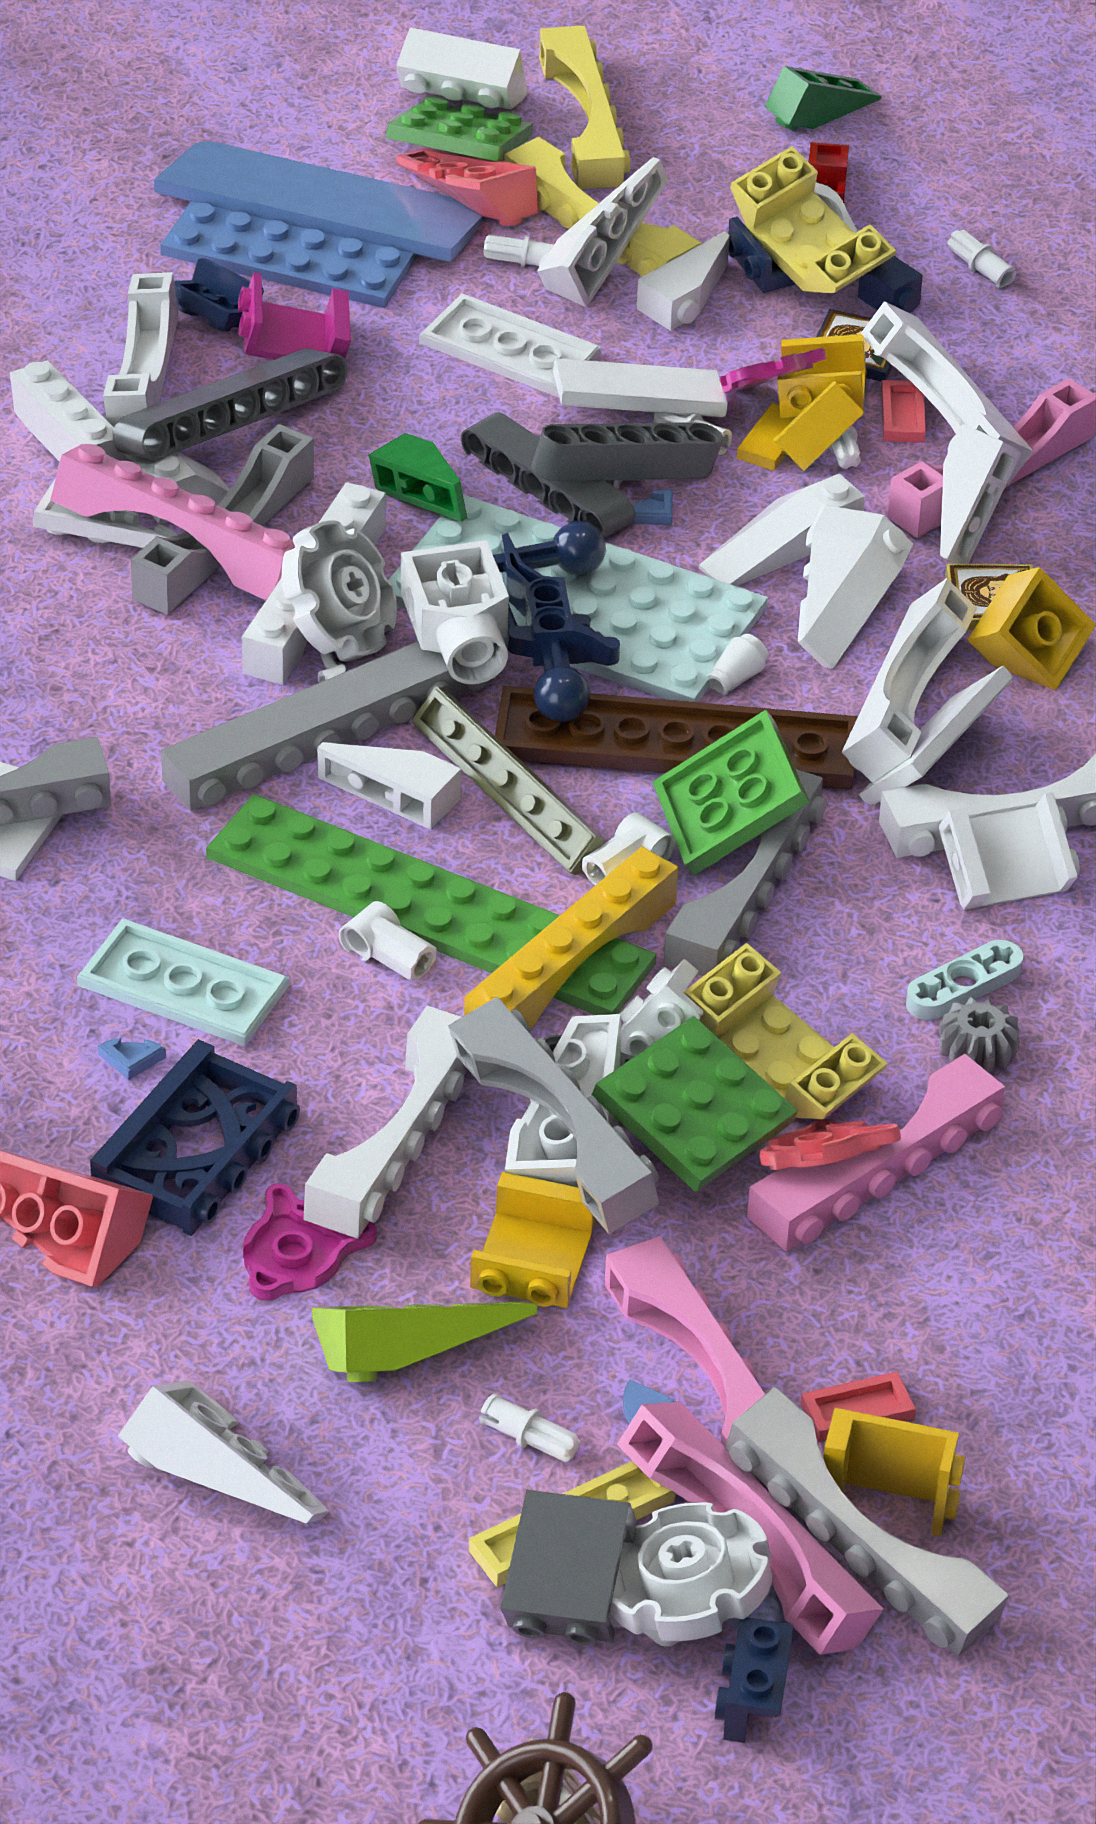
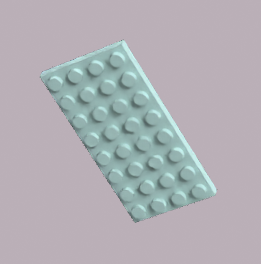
M463 494L467 519L460 522L441 515L412 551L487 540L492 554L495 555L501 554L502 534L508 533L515 548L553 541L555 534L561 527ZM606 542L607 551L603 562L596 570L585 576L570 575L558 565L533 569L543 576L564 578L571 615H588L591 618L590 627L593 630L599 631L605 637H614L620 641V656L617 664L605 666L587 662L570 664L571 667L666 700L699 702L709 688V678L707 676L711 673L730 641L734 637L748 634L766 610L768 597ZM400 565L388 581L394 584L397 606L406 609L401 595ZM509 602L517 625L526 626L525 617ZM508 637L503 640L505 644H508Z

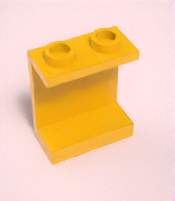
M864 334L781 340L782 357L823 348L825 349L827 359L813 363V368L788 376H777L780 417H797L833 381L837 382L864 411L867 373Z
M502 1172L497 1183L496 1214L483 1250L473 1249L471 1255L470 1288L481 1290L490 1296L506 1295L530 1300L541 1307L554 1305L568 1308L597 1219L583 1204L579 1187Z
M834 1408L824 1447L823 1459L829 1473L843 1494L846 1484L934 1501L932 1535H942L945 1519H956L961 1489L952 1488V1486L960 1487L966 1458L964 1455L956 1454L959 1432Z

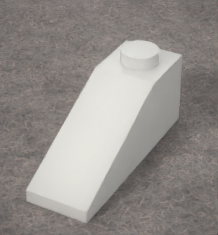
M722 232L639 278L637 310L670 331L684 323L690 324L701 313L728 265L730 235Z
M964 424L961 425L958 434L950 441L948 455L943 466L940 556L955 564H969L1022 453L1005 442Z
M322 742L317 747L319 779L430 830L461 799V768L424 751Z

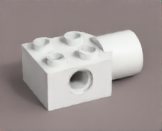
M488 541L401 552V595L421 649L442 653L449 674L460 683L480 684L496 677L504 669L508 660V650L503 639L508 637L509 595Z

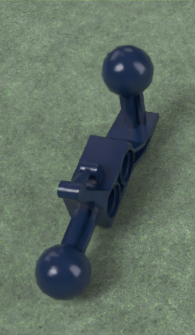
M573 521L561 527L555 534L553 541L515 548L508 533L502 534L501 554L493 555L499 572H502L503 582L509 595V602L525 617L526 626H518L508 604V651L514 655L532 658L533 667L544 666L545 673L538 678L534 688L535 704L540 713L545 717L563 723L577 718L586 711L590 700L588 682L580 672L571 668L570 664L593 662L605 666L615 665L619 662L620 641L614 637H605L599 631L593 630L590 627L591 618L588 615H571L564 578L543 576L533 569L558 565L570 575L584 576L596 570L603 562L607 549L604 535L589 522Z

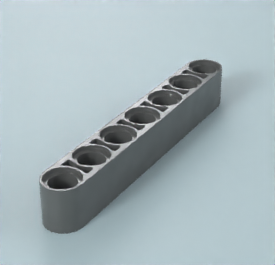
M310 348L296 351L122 417L115 425L113 431L114 446L119 452L150 460L161 459L337 391L343 386L347 378L348 367L346 360L339 354Z

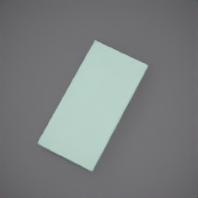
M122 918L77 976V986L246 1046L289 987V977Z

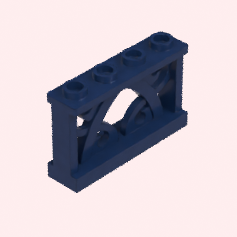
M198 1039L91 1158V1176L153 1195L149 1214L182 1228L183 1233L192 1236L202 1223L208 1225L213 1222L219 1212L221 1201L229 1192L237 1193L242 1188L251 1166L256 1161L263 1162L267 1159L273 1148L274 1140L281 1131L289 1132L295 1126L300 1114V1106L297 1105V1085L289 1081L281 1083L215 1053L213 1045ZM216 1084L231 1091L224 1094ZM244 1099H251L265 1105V1107L256 1117H250L247 1114L256 1110V1103H241L234 1108L232 1105ZM191 1104L198 1106V1112L188 1113L186 1110ZM216 1117L224 1136V1147L204 1154L177 1158L176 1140L169 1131L172 1125L180 1127L198 1126ZM155 1145H161L167 1149L164 1158H160V1150L156 1152H150V1150ZM140 1178L154 1179L153 1184H151ZM175 1179L176 1189L181 1195L183 1187L191 1184L196 1185L185 1199L164 1190L166 1180Z

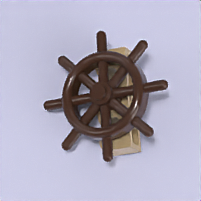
M559 1693L553 1701L547 1739L536 1740L531 1738L529 1741L518 1744L500 1754L485 1730L479 1727L471 1728L467 1732L465 1740L483 1769L466 1791L459 1806L456 1819H423L418 1824H635L632 1800L622 1779L651 1753L653 1748L652 1741L646 1735H637L606 1762L596 1754L570 1742L576 1701L570 1693ZM572 1770L579 1772L587 1781L581 1785ZM495 1814L503 1823L492 1822Z

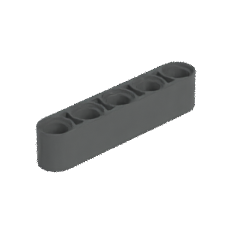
M495 412L461 433V445L467 455L473 454L480 459L478 462L497 475L501 473L510 480L507 482L525 494L531 493L539 499L537 502L553 513H561L568 518V523L573 521L589 522L604 535L606 540L634 522L635 512L628 497L606 481H550L536 475L531 469V463L540 438L505 414Z
M698 422L550 424L543 427L531 463V469L536 475L550 481L707 478L712 472L723 441V435L717 428Z

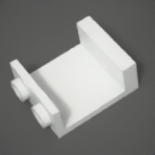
M1053 792L1044 793L1034 807L969 818L966 807L949 810L939 825L954 884L963 910L1068 891L1078 877L1077 875L1080 870L1079 859L1076 851L1073 848H1069L1065 834L1067 831L1066 814L1062 806H1057Z

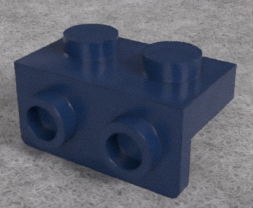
M738 217L730 218L728 231L730 235L729 255L735 258L742 266L747 278L753 280L763 293L796 285L772 260Z
M200 258L197 261L192 280L174 281L178 310L188 315H200L208 319L207 324L210 327L229 332L231 328L239 327L243 313L238 311L240 292L242 287L249 288L251 281L206 258Z
M749 1617L739 1620L736 1645L726 1643L722 1676L730 1677L729 1688L719 1686L716 1701L715 1719L725 1721L723 1740L745 1743L749 1713L772 1717L780 1716L793 1636L792 1624Z

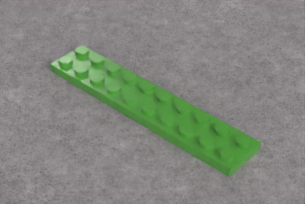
M253 794L206 847V858L351 917L358 915L374 901L382 902L394 911L403 928L437 948L436 951L490 973H493L560 916L256 794ZM615 938L591 954L570 975L553 998L594 1015L618 1014L656 965L657 954Z

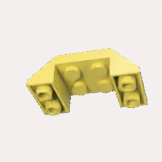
M791 146L731 182L730 188L747 229L766 250L772 260L802 291L835 293L895 256L896 249L871 224L855 233L814 192L818 171Z
M746 943L686 989L684 994L703 1010V1015L699 1021L798 1110L796 1118L825 1119L884 1071L888 1063L853 1033L835 1047L832 1046L774 996L782 972Z

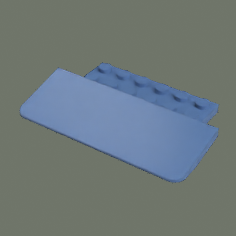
M210 141L192 145L154 179L155 193L191 201L161 243V255L197 263L200 258H206L235 273L251 277L253 272L260 273L264 280L331 295L333 288L349 291V300L382 308L386 307L418 255L451 262L467 246L485 218L447 195Z

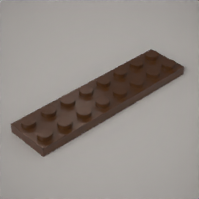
M503 686L495 737L521 761L667 773L759 713L767 710L776 722L795 769L822 777V787L852 789L854 767L842 753V750L858 716L590 693V700L586 711L577 718L563 723L550 720L540 713L534 700V688Z

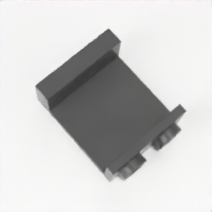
M526 1490L500 1607L508 1627H513L515 1633L528 1638H542L547 1633L565 1636L567 1640L580 1645H595L597 1640L613 1643L615 1631L609 1619V1612L624 1542L634 1543L636 1526L638 1525L630 1503Z

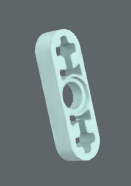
M994 940L916 978L909 984L907 989V1010L916 1018L936 1020L949 1013L953 1003L965 1005L969 997L976 1000L1016 980L1021 974L1022 950L1010 941ZM965 976L975 980L976 984L961 986L956 984L953 979Z

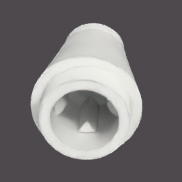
M751 634L734 637L711 673L707 676L709 678V687L723 695H727L730 691L764 670L765 661L769 657L765 645Z

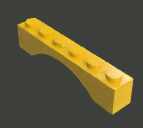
M641 846L464 996V1016L498 997L510 1012L517 1009L531 1030L556 992L591 954L607 942L623 934L647 930L676 904L678 866Z

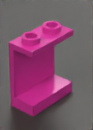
M253 272L249 288L242 287L238 301V311L243 312L239 323L238 335L244 337L245 354L275 360L296 351L310 348L339 354L344 359L346 358L351 343L349 291L333 288L325 313L323 314L262 301V276L260 273Z

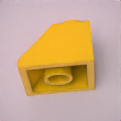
M1040 567L1007 576L967 640L992 665L999 668L1004 665L1013 674L1056 690L1096 627V623Z

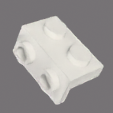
M683 959L672 972L664 967L646 987L651 994L644 1001L639 996H636L620 1013L621 1020L624 1021V1024L621 1026L622 1053L636 1056L691 1017L695 1016L698 1020L701 1018L703 1010L684 994V991L698 973V970L687 960Z

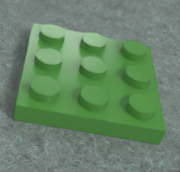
M426 97L425 100H422L388 122L386 138L498 162L504 158L505 153L519 147L530 138L533 123L522 121V116L515 113L500 112L498 115L484 113L485 108L481 106L465 104L460 108L448 105V100L443 98Z
M767 710L759 713L653 781L683 862L693 875L717 863L724 856L748 841L755 839L765 830L784 818L793 815L797 810L810 803L776 722Z
M695 1016L595 1084L592 1096L695 1192L702 1189L792 1124L798 1112Z

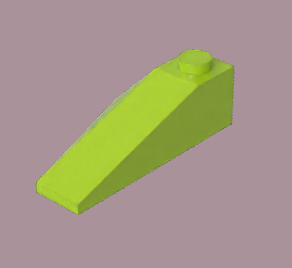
M526 1302L451 1304V1306L410 1304L404 1306V1308L377 1305L312 1307V1320L329 1371L347 1373L348 1382L378 1381L377 1371L398 1370L537 1314V1303Z

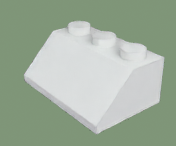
M409 28L396 64L401 87L407 88L414 93L427 92L442 95L449 100L458 101L462 99L476 102L488 108L501 107L512 109L521 103L527 95L520 49Z

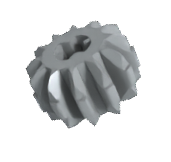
M969 997L965 1005L953 1003L949 1013L944 1014L943 1020L940 1022L939 1035L941 1036L939 1046L941 1048V1055L949 1056V1060L952 1062L966 1054L989 1074L994 1069V1066L1006 1070L1010 1059L1015 1058L1019 1050L1018 1017L1009 1014L1007 1005L993 1006L990 997L984 1003H978L972 997Z

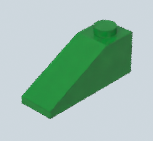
M783 66L765 108L777 116L775 121L779 125L794 131L797 127L815 129L879 101L882 96L857 78Z
M404 433L368 454L377 490L385 492L387 496L460 522L467 519L461 482L433 442Z

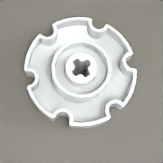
M337 520L322 521L301 530L293 537L295 548L285 552L282 564L283 591L286 600L291 601L294 605L296 614L293 619L308 642L319 652L325 655L335 651L340 661H355L379 651L386 645L384 633L395 627L397 601L394 584L385 577L383 570L385 561L378 549L361 531L356 528L345 531L341 522Z
M684 1503L652 1512L653 1519L651 1521L636 1526L634 1543L624 1542L610 1613L620 1625L635 1634H641L648 1630L658 1631L661 1641H688L708 1637L721 1632V1624L728 1619H745L764 1600L773 1580L769 1564L772 1558L763 1529L753 1518L740 1510L731 1509L725 1513L715 1512L712 1503Z

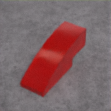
M811 142L808 162L818 171L816 182L830 187L839 195L844 203L849 145Z

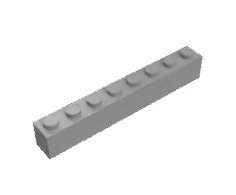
M417 641L162 749V781L189 811L204 805L212 806L227 795L244 788L252 789L262 780L281 772H291L300 764L318 757L317 747L322 742L348 744L358 739L365 740L373 736L376 731L395 723L402 724L409 721L418 712L435 686L445 689L455 698L469 691H479L488 683L493 682V679L480 684L460 683L449 674L442 653L422 650Z

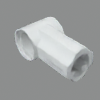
M634 812L620 823L614 838L582 859V871L586 874L589 881L596 885L641 846L668 860L675 847V838L641 813Z
M379 901L371 903L339 930V940L346 951L353 950L363 956L362 961H367L373 957L409 980L420 979L430 970L436 960L437 948L403 928L394 911Z

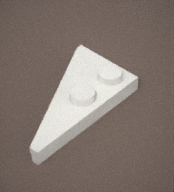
M55 480L36 507L33 517V527L46 529L54 535L73 534L88 537L89 540L96 543L115 542L144 548L156 536L167 538L178 535L161 524L155 526L154 530L138 524L139 514L133 511H109L89 517L76 513L50 500Z

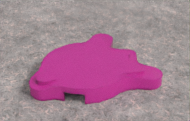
M818 348L799 354L780 357V360L776 362H761L730 371L726 375L720 376L723 393L748 389L777 380V376H788L813 368V363L827 359L825 349Z
M281 1183L272 1184L265 1192L266 1211L264 1215L252 1225L244 1238L243 1259L244 1266L250 1276L249 1291L258 1299L274 1300L284 1294L305 1292L318 1288L333 1277L345 1257L376 1242L377 1228L375 1224L369 1221L357 1239L303 1220L304 1200H299L287 1185Z

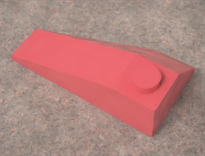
M428 148L397 155V163L479 215L499 219L500 225H518L522 223V218L538 214L535 166L505 161L496 162Z
M0 1150V1219L3 1218L17 1230L12 1239L23 1248L31 1243L47 1256L42 1264L53 1274L92 1287H99L140 1244L153 1195Z

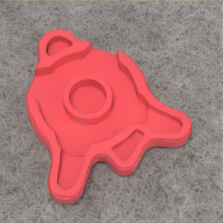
M834 1119L816 1120L802 1129L768 1140V1145L760 1150V1162L763 1166H769L770 1170H780L789 1167H812L853 1158L863 1152L880 1149L884 1144L901 1140L900 1127L897 1124L867 1126L865 1121L838 1123Z

